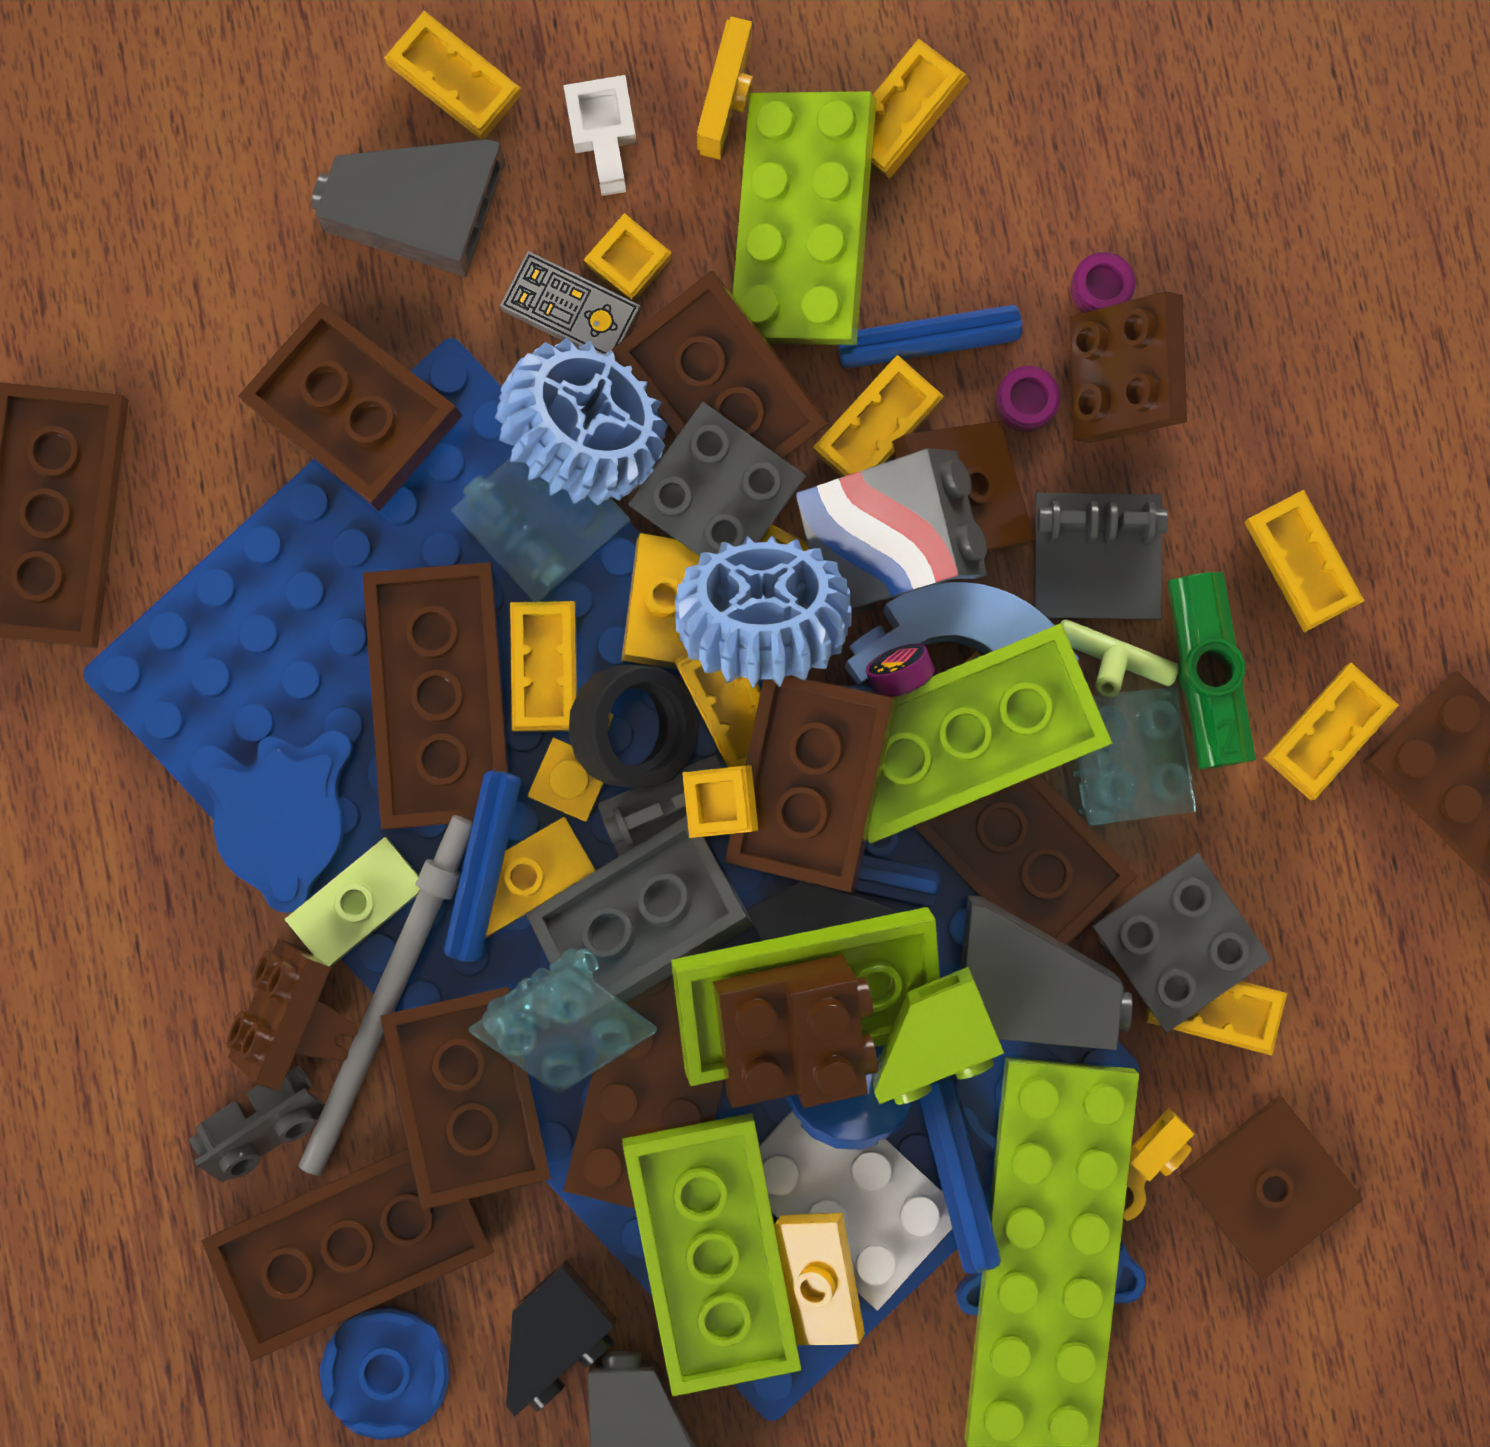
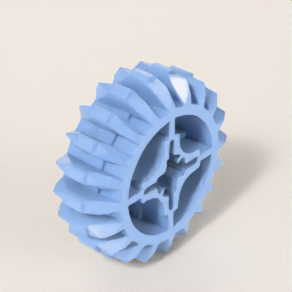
M567 338L561 343L556 344L555 347L544 342L532 354L527 353L524 358L517 362L501 387L502 393L499 396L501 401L497 406L498 412L495 416V419L503 424L499 440L514 445L510 462H525L530 467L528 481L541 477L549 483L550 495L564 489L568 491L574 504L581 499H585L588 495L597 506L605 500H609L610 497L620 500L623 496L630 494L633 488L636 489L639 484L642 485L653 472L654 466L662 457V450L666 446L662 440L665 438L668 424L659 418L661 414L658 412V408L662 402L647 396L645 389L648 381H638L632 375L631 366L623 367L617 363L612 350L603 355L596 353L590 340L577 349Z
M773 535L767 542L754 543L746 536L743 545L736 547L727 542H722L718 554L701 553L698 565L686 567L685 577L682 583L678 585V594L675 595L676 631L680 635V642L684 643L688 658L699 660L705 673L721 670L727 683L734 681L738 677L748 678L752 688L755 687L760 679H772L781 687L785 676L793 675L806 681L811 667L827 669L831 655L841 653L845 636H848V627L851 626L852 607L850 606V590L847 587V579L841 577L838 571L837 562L823 560L820 548L803 551L798 539L793 540L787 545L778 544Z

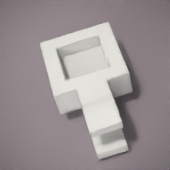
M625 75L563 85L575 153L594 150L602 196L626 192L619 146L634 144L637 141Z

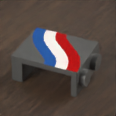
M927 448L795 493L809 550L820 548L823 560L837 562L841 577L847 579V587L850 590V606L852 607L851 616L876 610L877 602L951 579H977L987 576L984 563L987 551L986 541L981 528L973 519L968 495L971 492L970 476L963 462L959 460L957 451Z

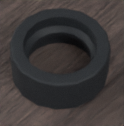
M615 665L599 671L579 689L570 710L569 738L575 758L590 776L609 786L655 788L669 782L688 764L697 743L698 716L692 696L678 677L660 667ZM630 688L646 691L655 703L659 717L658 739L652 753L642 763L637 765H628L621 762L613 753L607 735L608 715L614 701L623 691Z

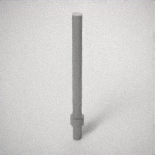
M457 815L452 816L434 859H426L415 883L420 888L419 893L358 1028V1033L355 1035L350 1046L348 1057L343 1062L298 1164L299 1168L309 1174L316 1176L323 1174L384 1036L380 1015L394 1013L444 899H452L461 876L457 869L467 849L473 824L468 819Z

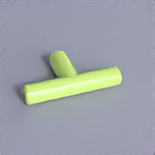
M1068 619L1060 622L1063 625L1072 649L1102 660L1095 688L1100 695L1104 697L1118 695L1126 670L1168 687L1175 682L1180 669L1178 663Z

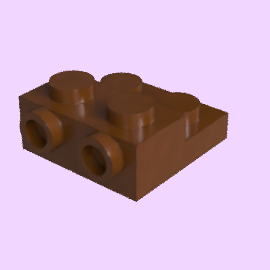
M843 954L713 981L726 1094L732 1108L796 1094L803 1108L868 1094L866 1075L878 1072V1060L870 1034L862 1035L861 1018L873 1015L872 998L866 979L854 976Z

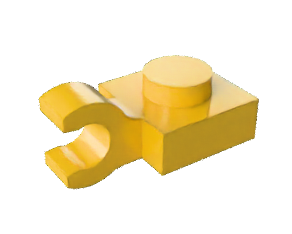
M612 713L608 715V729L614 717ZM553 737L527 796L588 822L605 783L595 779L586 772L575 758L572 745Z
M1169 1107L1131 1147L1127 1187L1131 1189L1132 1195L1124 1208L1123 1218L1126 1221L1137 1217L1145 1206L1146 1192L1144 1186L1146 1180L1150 1182L1159 1171L1164 1176L1170 1175L1183 1163L1192 1150L1187 1141L1194 1135L1193 1131Z

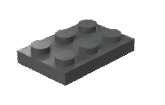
M687 816L526 913L576 1019L586 1027L673 975L672 959L711 952L754 926L707 836L689 838Z

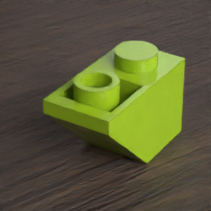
M969 967L906 993L878 1060V1072L872 1074L874 1093L879 1104L894 1099L897 1105L913 1102L932 1091L931 1083L953 1074L960 1080L977 1076L994 1065L992 1058L1004 1054Z

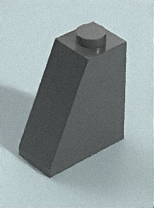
M484 139L337 155L334 158L330 173L322 172L316 181L311 201L312 209L316 210L315 216L326 233L466 277L505 165L501 144L493 140Z
M968 895L960 970L969 967L998 1039L1117 1050L1119 1031L1128 1032L1130 1029L1132 994L1123 992L1124 985L1116 973L981 896Z
M624 1350L603 1353V1362L591 1364L588 1372L590 1447H698L674 1397H672V1393L656 1360L642 1361L640 1351Z

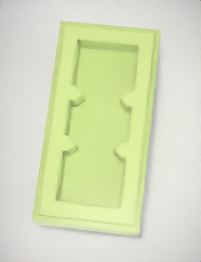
M384 837L286 917L285 921L316 958L332 967L417 897L420 888L415 883L419 875L390 839Z

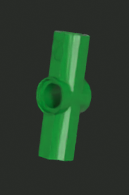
M1205 572L1167 581V588L1180 659L1177 679L1181 689L1186 694L1198 770L1255 761L1256 757L1242 682L1245 676V661L1242 653L1236 647L1224 572ZM1201 655L1216 657L1223 664L1225 679L1220 687H1211L1204 684L1199 678L1197 662Z

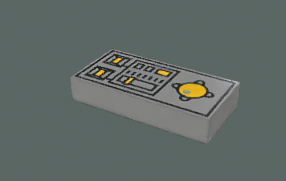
M527 251L500 304L502 312L562 341L567 338L576 348L590 340L596 353L601 355L611 351L628 337L641 311L639 304Z

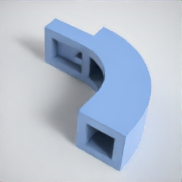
M968 582L939 583L902 594L886 603L882 613L894 630L886 634L881 625L852 643L849 647L855 656L847 660L844 668L856 685L866 684L869 682L866 674L867 665L882 653L907 644L927 646L936 643H955L967 646L985 655L1055 625L1028 602L1001 589Z

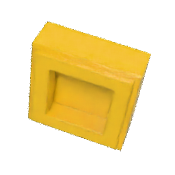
M624 213L585 257L584 263L586 267L622 297L635 302L672 260V252Z
M752 765L682 773L689 838L759 831Z

